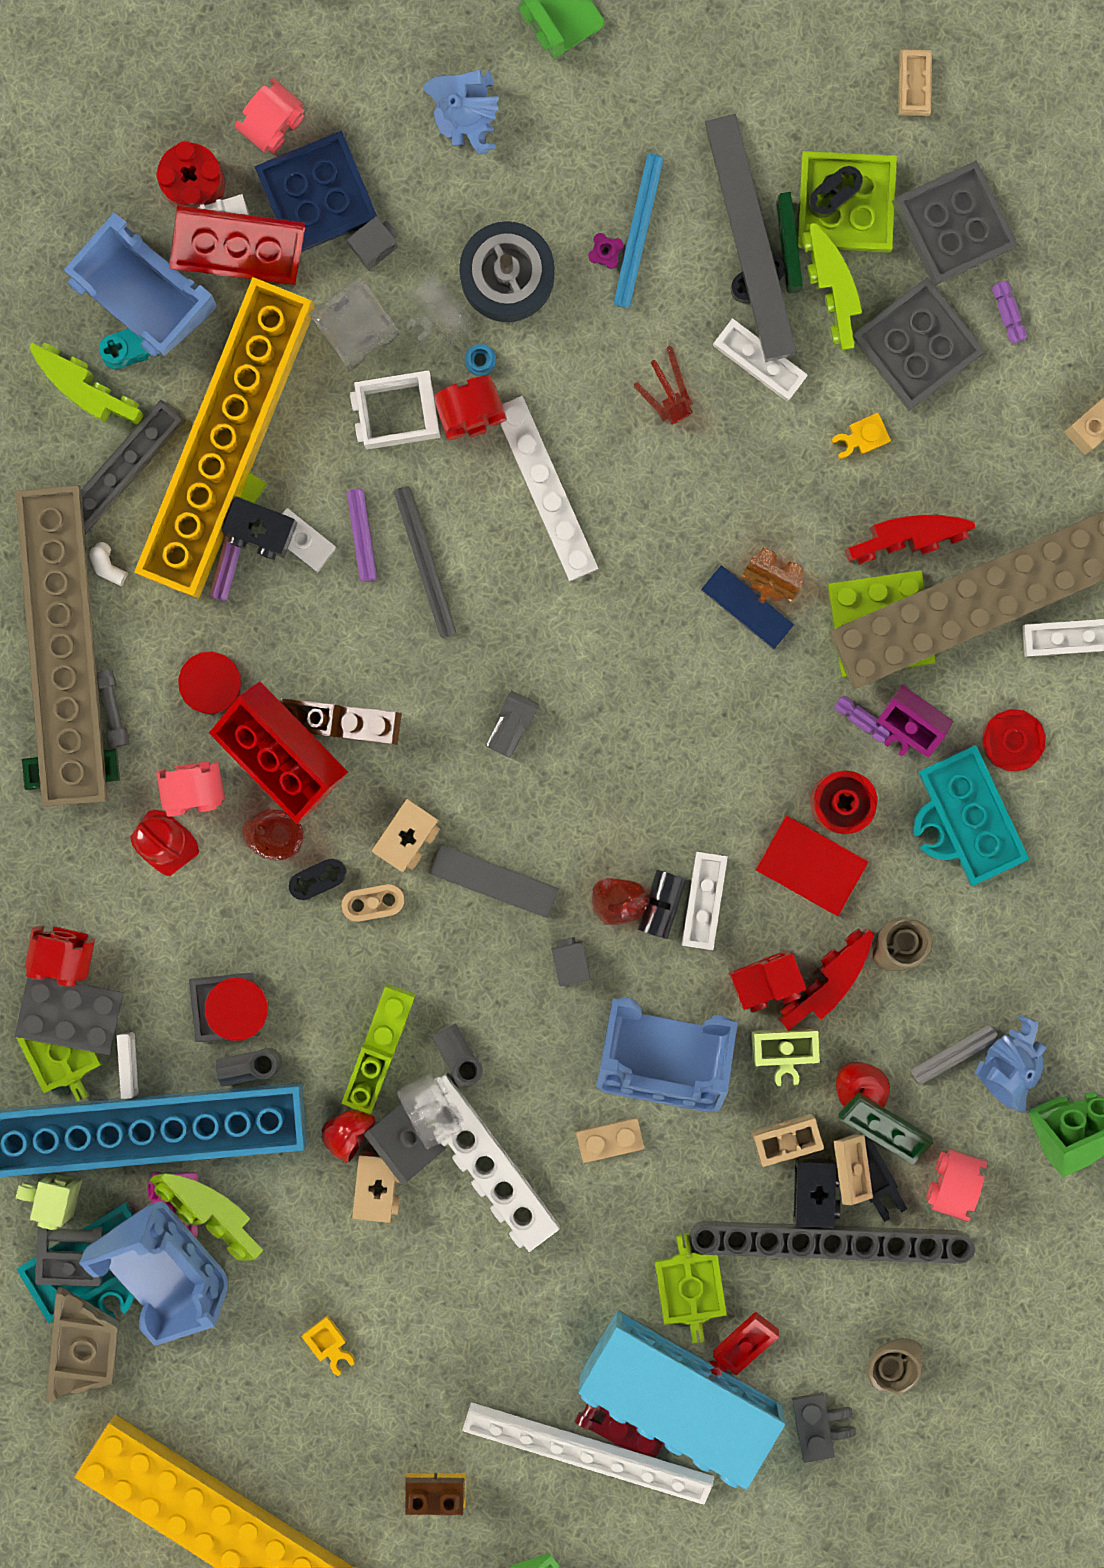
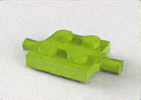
M16 1037L43 1093L56 1087L69 1085L76 1102L89 1096L80 1079L87 1072L103 1065L98 1053Z
M683 1233L685 1246H683L682 1235L677 1234L679 1254L669 1258L654 1260L664 1325L675 1323L690 1325L692 1343H698L696 1330H698L701 1343L705 1341L702 1323L710 1318L727 1316L718 1255L691 1252L689 1233Z

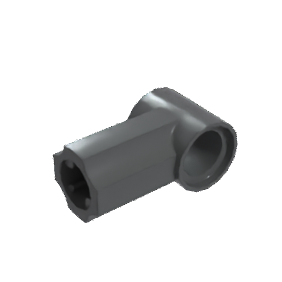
M511 690L499 713L500 718L486 747L510 758L520 741L519 739L524 729H528L540 704Z
M456 1023L431 1037L451 1072V1079L455 1085L467 1088L480 1080L483 1074L482 1064L474 1057ZM468 1064L473 1068V1079L465 1080L460 1076V1065Z
M263 1048L254 1052L217 1059L216 1073L221 1087L256 1079H267L280 1070L282 1057L273 1048ZM261 1055L268 1056L271 1059L272 1069L270 1071H265L259 1066Z

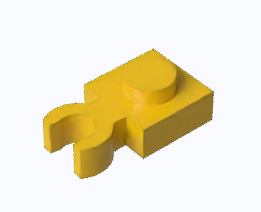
M879 413L849 425L851 435L838 434L831 440L832 444L843 441L847 446L846 451L837 455L839 459L847 458L856 447H858L860 454L863 455L891 442Z
M328 1315L302 1334L301 1337L320 1362L328 1356L331 1360L330 1368L335 1375L339 1376L342 1373L341 1368L337 1364L339 1359L347 1360L350 1366L355 1364L353 1354L341 1348L346 1343V1338Z

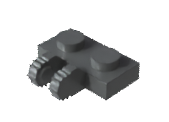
M823 1392L792 1398L804 1463L835 1458L832 1440L855 1437V1427L843 1426L830 1430L829 1420L851 1417L853 1415L852 1408L842 1407L827 1410Z

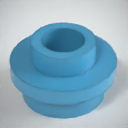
M484 344L472 346L465 355L466 368L476 376L488 375L496 365L494 351ZM478 355H483L487 359L483 366H478L474 362Z

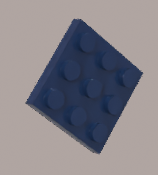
M342 130L254 166L275 218L303 222L305 224L301 252L362 228L377 216Z

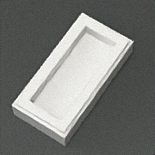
M124 1032L117 1035L121 1099L133 1098L139 1093L135 1033Z

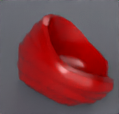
M849 1062L839 1068L835 1086L839 1101L843 1107L858 1092L880 1106H886L890 1094V1083L887 1076L880 1069L863 1062Z
M346 1111L324 1124L321 1129L322 1141L326 1148L331 1151L332 1155L348 1163L357 1153L365 1136L364 1133L376 1123L375 1117L366 1114L364 1111Z

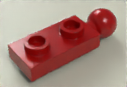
M755 1311L713 1350V1358L715 1360H711L709 1363L715 1368L710 1370L711 1373L715 1376L722 1375L721 1371L727 1372L728 1369L737 1376L779 1338V1329Z

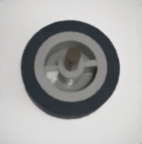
M497 222L480 229L467 242L460 258V280L468 302L480 314L495 321L516 322L532 316L546 303L554 285V259L547 242L534 229L518 222Z

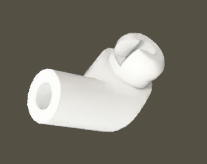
M96 543L95 547L91 548L89 554L95 573L122 586L128 572L111 564L109 558L111 548L107 543Z

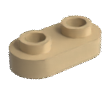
M393 884L353 890L343 898L341 904L342 912L346 918L355 922L392 916L403 908L405 896L403 891ZM386 894H392L395 897L393 905L387 906L384 903L383 898ZM356 899L364 903V908L360 912L355 911L352 907Z

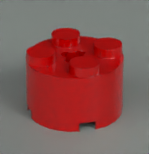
M182 141L170 148L159 162L156 172L158 184L169 203L175 209L177 205L198 208L202 204L208 205L215 203L218 199H222L225 190L224 174L216 157L206 147L197 143ZM196 175L197 177L194 182L192 180L186 181L188 176L194 177Z
M491 376L471 378L467 380L468 384L458 387L456 383L434 395L435 406L448 441L460 438L467 432L469 437L484 434L487 432L486 426L498 425L507 420L496 385Z
M843 770L825 775L816 783L810 795V808L814 819L822 828L836 834H852L863 830L872 822L877 809L878 797L873 784L865 776L853 771ZM839 795L850 798V801L847 803L849 809L838 808Z
M37 926L31 929L24 965L25 969H27V977L43 980L45 977L57 979V984L74 987L76 986V981H84L88 978L95 944L94 938L87 941L88 934L61 927H53L52 932H43L44 926Z

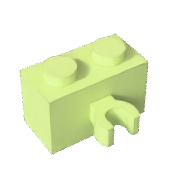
M796 1028L789 1031L787 1029L751 1031L752 1061L755 1066L779 1065L774 1074V1081L777 1086H781V1077L784 1073H790L793 1085H798L799 1074L793 1068V1064L820 1063L818 1030L815 1028Z
M50 1173L38 1182V1186L28 1183H22V1186L19 1185L16 1199L34 1202L30 1220L37 1221L38 1226L41 1228L56 1230L57 1226L62 1227L74 1217L82 1180Z

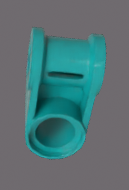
M129 328L104 337L99 344V354L105 365L110 369H122L137 362L149 360L148 356H151L140 345L143 340ZM116 346L119 356L113 358L110 348Z

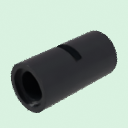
M656 870L638 926L639 931L668 939L687 879Z

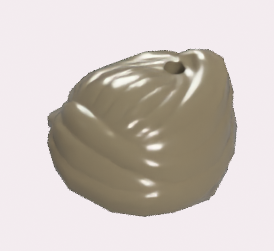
M898 917L891 920L880 930L877 936L876 947L873 951V961L879 967L888 971H903L920 965L928 958L932 951L933 940L929 929L922 922L911 920L908 917ZM893 948V953H889L888 949Z
M900 1338L889 1341L877 1348L871 1355L866 1368V1375L871 1385L879 1391H890L896 1394L907 1392L913 1388L922 1374V1346L915 1340Z

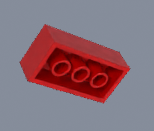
M261 681L239 695L209 732L296 824L314 811L349 773Z

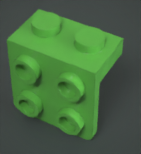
M520 0V6L518 7L519 13L526 24L531 23L537 32L535 37L544 51L548 50L553 59L604 27V19L592 0Z

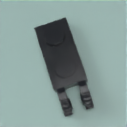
M864 1135L873 1198L868 1200L870 1203L873 1202L880 1217L886 1222L890 1219L889 1212L879 1198L890 1192L893 1203L901 1213L907 1210V1207L896 1189L898 1186L874 1143Z

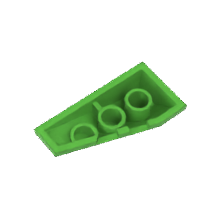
M1096 1092L1085 1093L1086 1100L1068 1102L1067 1096L1054 1098L1029 1109L1028 1114L1044 1155L1062 1178L1091 1165L1104 1156V1097L1097 1098Z

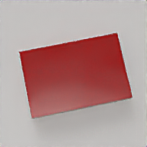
M785 815L755 871L838 917L869 861Z

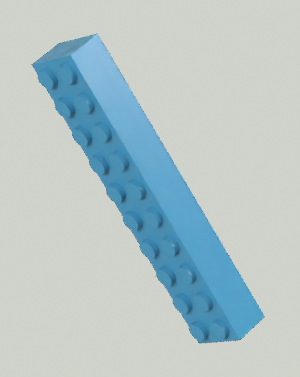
M302 1082L0 1109V1177L304 1151L308 1146Z

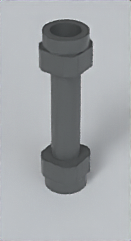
M113 670L97 672L98 690H101L110 728V731L107 732L110 746L114 748L130 744L127 728L122 727L113 687L117 686Z

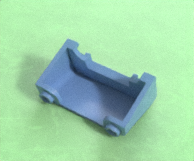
M114 212L64 269L70 278L67 284L81 296L86 292L143 341L140 345L150 355L156 357L157 354H160L164 357L215 311L217 305L212 294L201 285L196 287L190 278L187 279L177 270L169 269V263L145 244L138 234H134L127 227L125 228L127 223Z
M625 997L613 998L596 1088L604 1093L702 1112H717L721 1109L728 1094L738 1022L730 1021L725 1016L715 1015L711 1019L706 1020L703 1025L645 1015L642 1014V1008L634 999Z
M160 1201L144 1207L88 1246L79 1262L92 1277L96 1278L105 1275L110 1269L140 1302L143 1309L140 1314L139 1328L154 1346L215 1327L228 1289V1279L221 1266L164 1202Z

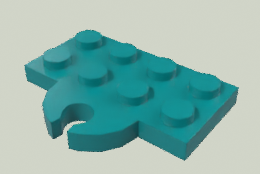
M976 745L917 771L930 801L920 807L914 817L913 836L921 835L928 826L936 828L939 834L936 843L931 845L922 844L918 847L923 853L931 858L940 860L957 858L970 886H974L1030 860Z
M126 1201L83 1227L82 1230L104 1227L105 1234H107L133 1216L134 1212ZM59 1242L50 1247L49 1250L85 1251L91 1243ZM36 1256L16 1268L48 1324L54 1320L55 1297L58 1287L65 1288L113 1318H116L114 1312L108 1310L104 1305L106 1296H116L120 1301V1310L124 1314L131 1307L135 1299L110 1269L102 1276V1284L100 1286L35 1284Z

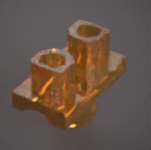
M762 548L756 556L753 555L742 576L753 581L751 587L762 592L758 599L762 603L766 601L768 596L778 601L781 597L793 601L804 581L801 580L804 568L794 562H788L784 571L773 565L777 555L767 548Z

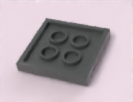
M977 161L906 192L892 201L933 286L1018 246Z
M928 277L853 334L855 343L908 411L985 353V350L937 288L933 286Z

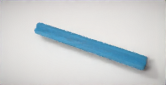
M648 154L615 293L614 305L622 308H629L659 182L663 157L657 154Z

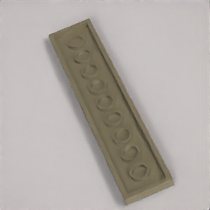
M73 485L17 490L15 495L42 807L108 801L81 487Z
M1104 511L829 631V635L853 690L1103 581Z

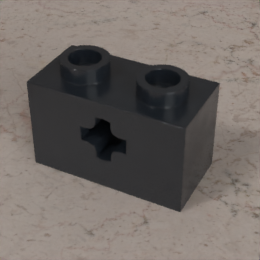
M235 496L221 532L228 537V543L245 549L246 544L258 548L257 554L275 560L276 555L282 558L285 557L292 535L296 529L297 521L294 518ZM260 523H262L266 533L265 535L259 533L257 538H255V534L251 530L252 526L259 527Z
M795 1158L793 1222L797 1227L834 1228L835 1219H840V1200H835L836 1187H840L838 1168H836L834 1160ZM817 1186H820L825 1194L819 1196V1200H815L814 1196L810 1194V1192L816 1191Z

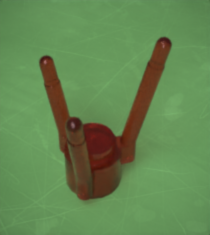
M668 346L667 352L680 394L678 392L674 394L656 360H652L651 365L668 398L662 401L664 408L638 382L634 383V388L658 412L662 421L668 419L671 425H674L693 413L690 408L693 403L687 394L673 348Z

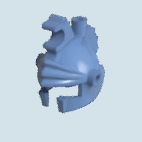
M482 70L457 76L445 74L430 79L423 86L424 91L434 99L437 105L433 112L435 124L438 126L441 134L452 139V146L465 145L464 134H467L470 144L473 145L477 153L487 154L489 150L496 148V144L486 143L485 141L486 134L494 131V127L490 123L496 119L495 112L499 108L497 106L499 97H487V87L494 85L491 71H487L484 76Z
M1021 1015L1019 1020L1022 1022V1029L1019 1032L1010 1029V1036L1004 1035L994 1042L987 1051L985 1063L980 1061L975 1075L1002 1104L1017 1112L1025 1113L1027 1093L1030 1088L1036 1086L1044 1069V1058L1041 1055L1045 1052L1046 1047L1038 1041L1034 1042V1039L1037 1037L1038 1022Z

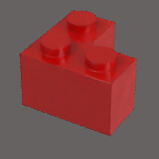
M788 950L728 972L741 1008L743 1010L749 1008L751 1013L768 1007L767 1001L771 999L780 1000L783 1003L799 999L801 997L800 992L806 990L794 955Z

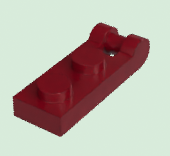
M587 1404L584 1411L578 1413L575 1419L576 1424L586 1430L593 1431L624 1449L656 1458L664 1443L655 1437L653 1440L642 1436L637 1431V1427L627 1421L625 1424L616 1421L609 1415L610 1411L599 1405L595 1408ZM598 1410L606 1413L602 1422L594 1419Z

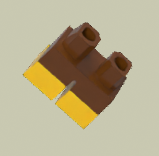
M406 1473L405 1515H463V1510L466 1506V1473H438L437 1480H434V1473Z

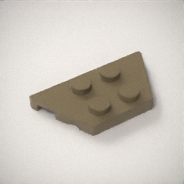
M58 1287L55 1297L46 1401L49 1402L57 1400L59 1395L73 1392L76 1395L86 1392L92 1387L99 1388L110 1385L113 1382L120 1321L62 1287Z

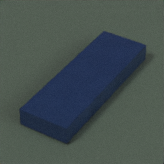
M722 565L701 589L703 593L773 650L794 626L792 622Z

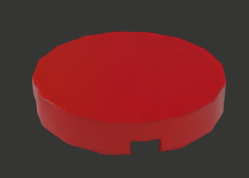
M214 651L200 652L189 658L182 666L178 677L179 692L184 702L193 710L204 714H215L227 710L238 698L242 688L241 675L236 664L226 655Z
M1009 709L997 713L988 721L983 731L982 746L986 757L994 766L1004 771L1019 772L1031 768L1045 750L1046 735L1042 724L1037 718L1024 710Z
M231 977L219 982L209 992L205 1002V1017L209 1027L218 1036L230 1041H243L256 1035L267 1020L269 1002L265 992L256 982L249 979Z

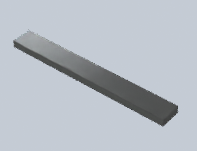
M732 114L705 121V127L765 362L795 356L797 350L737 116Z

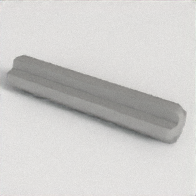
M987 1025L911 1070L912 1075L918 1084H924L993 1044L999 1039L992 1026Z

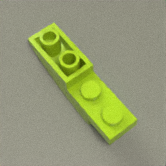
M816 223L806 226L807 232L802 233L805 252L810 251L812 264L807 265L810 284H816V290L829 287L830 293L825 294L827 312H833L835 325L830 326L832 344H838L839 350L855 348L850 316L862 314L854 280L842 255L828 235Z
M43 342L41 347L31 343L29 349L45 375L64 395L85 412L106 423L110 413L136 425L142 421L144 414L138 409L140 404L125 396H122L119 400L109 395L111 390L95 381L90 386L94 375L87 370L89 366L87 363L73 356L69 361L59 356L61 352L59 349Z
M386 983L341 1104L371 1115L416 997L415 993Z
M164 1173L155 1175L150 1179L156 1187L154 1189L156 1194L162 1200L170 1201L177 1209V1216L184 1223L193 1226L206 1222L208 1231L217 1238L221 1237L228 1245V1252L237 1260H255L263 1252V1249L243 1229L244 1225L251 1218L222 1194L204 1184L182 1176Z

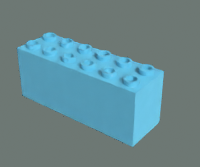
M619 1310L615 1312L579 1375L578 1394L582 1395L581 1399L585 1403L595 1408L598 1405L610 1411L609 1415L616 1421L623 1424L626 1421L637 1427V1431L642 1436L653 1440L654 1437L665 1443V1447L670 1452L681 1456L682 1453L693 1459V1463L698 1468L709 1472L711 1469L721 1475L720 1478L726 1484L737 1488L739 1485L746 1490L748 1489L786 1424L781 1403L727 1372L721 1371L722 1375L715 1376L710 1371L715 1367L709 1362Z

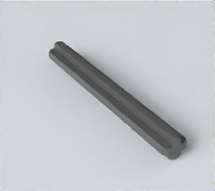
M409 486L398 488L394 491L439 635L441 638L452 636L456 633V629Z

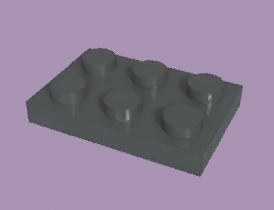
M27 977L15 1037L111 1055L124 992L76 983L74 987L57 984V979L45 977L43 980Z

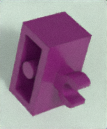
M904 685L900 686L877 719L878 723L891 731V734L885 741V746L888 747L892 741L897 740L902 744V748L898 753L899 756L905 755L911 745L927 758L930 757L945 738L954 722Z

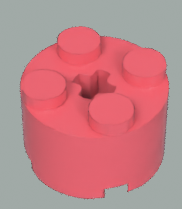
M275 78L270 79L271 88L264 84L242 111L246 116L244 122L241 123L237 120L234 128L263 153L270 151L275 155L286 141L283 138L284 133L289 127L292 130L298 128L305 118L303 114L305 110L303 109L304 103Z
M207 761L174 766L175 771L166 772V768L156 771L162 810H166L167 816L185 814L192 807H198V812L215 810L225 800L219 761H214L211 764Z
M949 1149L947 1153L941 1151L935 1167L937 1173L940 1174L937 1183L931 1181L926 1195L927 1203L931 1204V1210L969 1222L971 1217L967 1210L974 1212L985 1178L980 1175V1167L987 1169V1161L953 1149Z

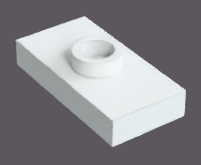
M286 508L282 514L297 521V526L288 549L316 572H319L337 547Z

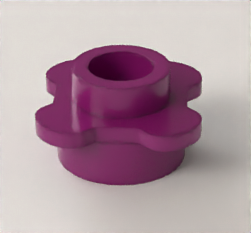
M603 233L596 234L593 238L595 243L593 250L588 254L589 261L594 264L598 262L601 265H606L609 269L615 268L618 265V253L624 246L622 240L619 238H607ZM607 248L609 252L605 254L603 249Z

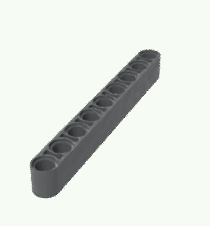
M700 1221L692 1227L690 1232L693 1247L696 1251L705 1255L962 1264L970 1261L975 1253L973 1241L959 1230L834 1226V1228L797 1227L795 1224ZM708 1230L714 1235L712 1241L705 1245L698 1243L696 1238L699 1232ZM736 1231L744 1233L745 1239L742 1244L734 1246L728 1243L731 1233ZM770 1232L776 1235V1242L772 1246L765 1247L760 1244V1239L765 1233ZM801 1233L807 1235L808 1241L802 1248L792 1246L794 1236ZM829 1235H837L839 1237V1244L834 1249L824 1247V1240ZM861 1236L871 1238L870 1246L865 1250H858L855 1246L856 1241ZM894 1237L902 1238V1246L899 1250H888L887 1245L890 1239ZM926 1238L933 1239V1248L929 1252H920L919 1245L921 1241ZM959 1239L965 1240V1248L962 1252L957 1254L951 1252V1246L954 1241Z

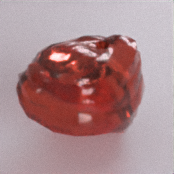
M267 809L258 813L252 820L247 821L242 826V838L249 849L264 859L284 861L294 857L300 851L304 841V831L300 823L296 824L284 810Z
M605 878L599 880L592 889V910L605 925L633 922L645 912L649 904V895L642 885L635 881Z

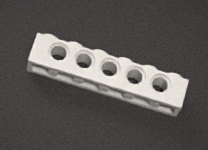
M447 1073L416 1095L415 1100L418 1103L414 1107L425 1121L428 1119L432 1121L437 1128L433 1131L437 1139L444 1147L447 1144L450 1145L455 1152L452 1158L462 1172L465 1170L470 1172L474 1178L471 1184L481 1197L487 1195L493 1203V1206L490 1207L492 1213L500 1223L503 1221L508 1223L512 1229L509 1235L519 1248L525 1246L528 1252H530L560 1230V1224ZM443 1105H450L455 1109L456 1117L450 1121L443 1120L439 1116L438 1109ZM467 1130L472 1132L475 1136V1142L470 1146L461 1145L457 1139V1135L461 1131ZM482 1156H488L493 1160L494 1167L489 1171H481L476 1165L477 1159ZM500 1182H508L513 1187V1192L509 1196L502 1197L496 1193L495 1186ZM520 1207L528 1208L532 1213V1217L526 1222H520L514 1217L516 1209Z

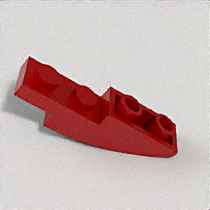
M915 515L891 519L874 524L870 528L873 539L847 548L845 554L849 563L857 560L858 565H862L875 560V553L886 549L888 554L906 548L904 542L908 541L912 553L920 550L922 555L940 549L938 543L950 539L951 544L969 538L968 532L976 528L974 521L945 515Z
M859 928L845 938L844 941L847 945L837 952L835 949H832L820 960L823 965L818 970L826 979L822 982L816 979L804 990L807 995L798 1002L796 1000L788 1002L780 1009L783 1015L778 1020L788 1031L811 1012L822 1020L844 998L856 981L869 954L874 936L869 929L861 931Z

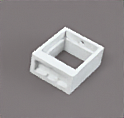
M429 370L354 382L355 392H350L353 411L359 410L360 423H355L358 442L364 441L366 450L441 438ZM419 386L426 429L372 438L365 394Z

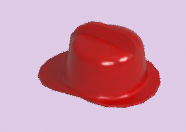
M161 810L148 811L130 836L132 846L136 852L165 876L173 875L199 854L198 844L193 835L172 816H167V813Z

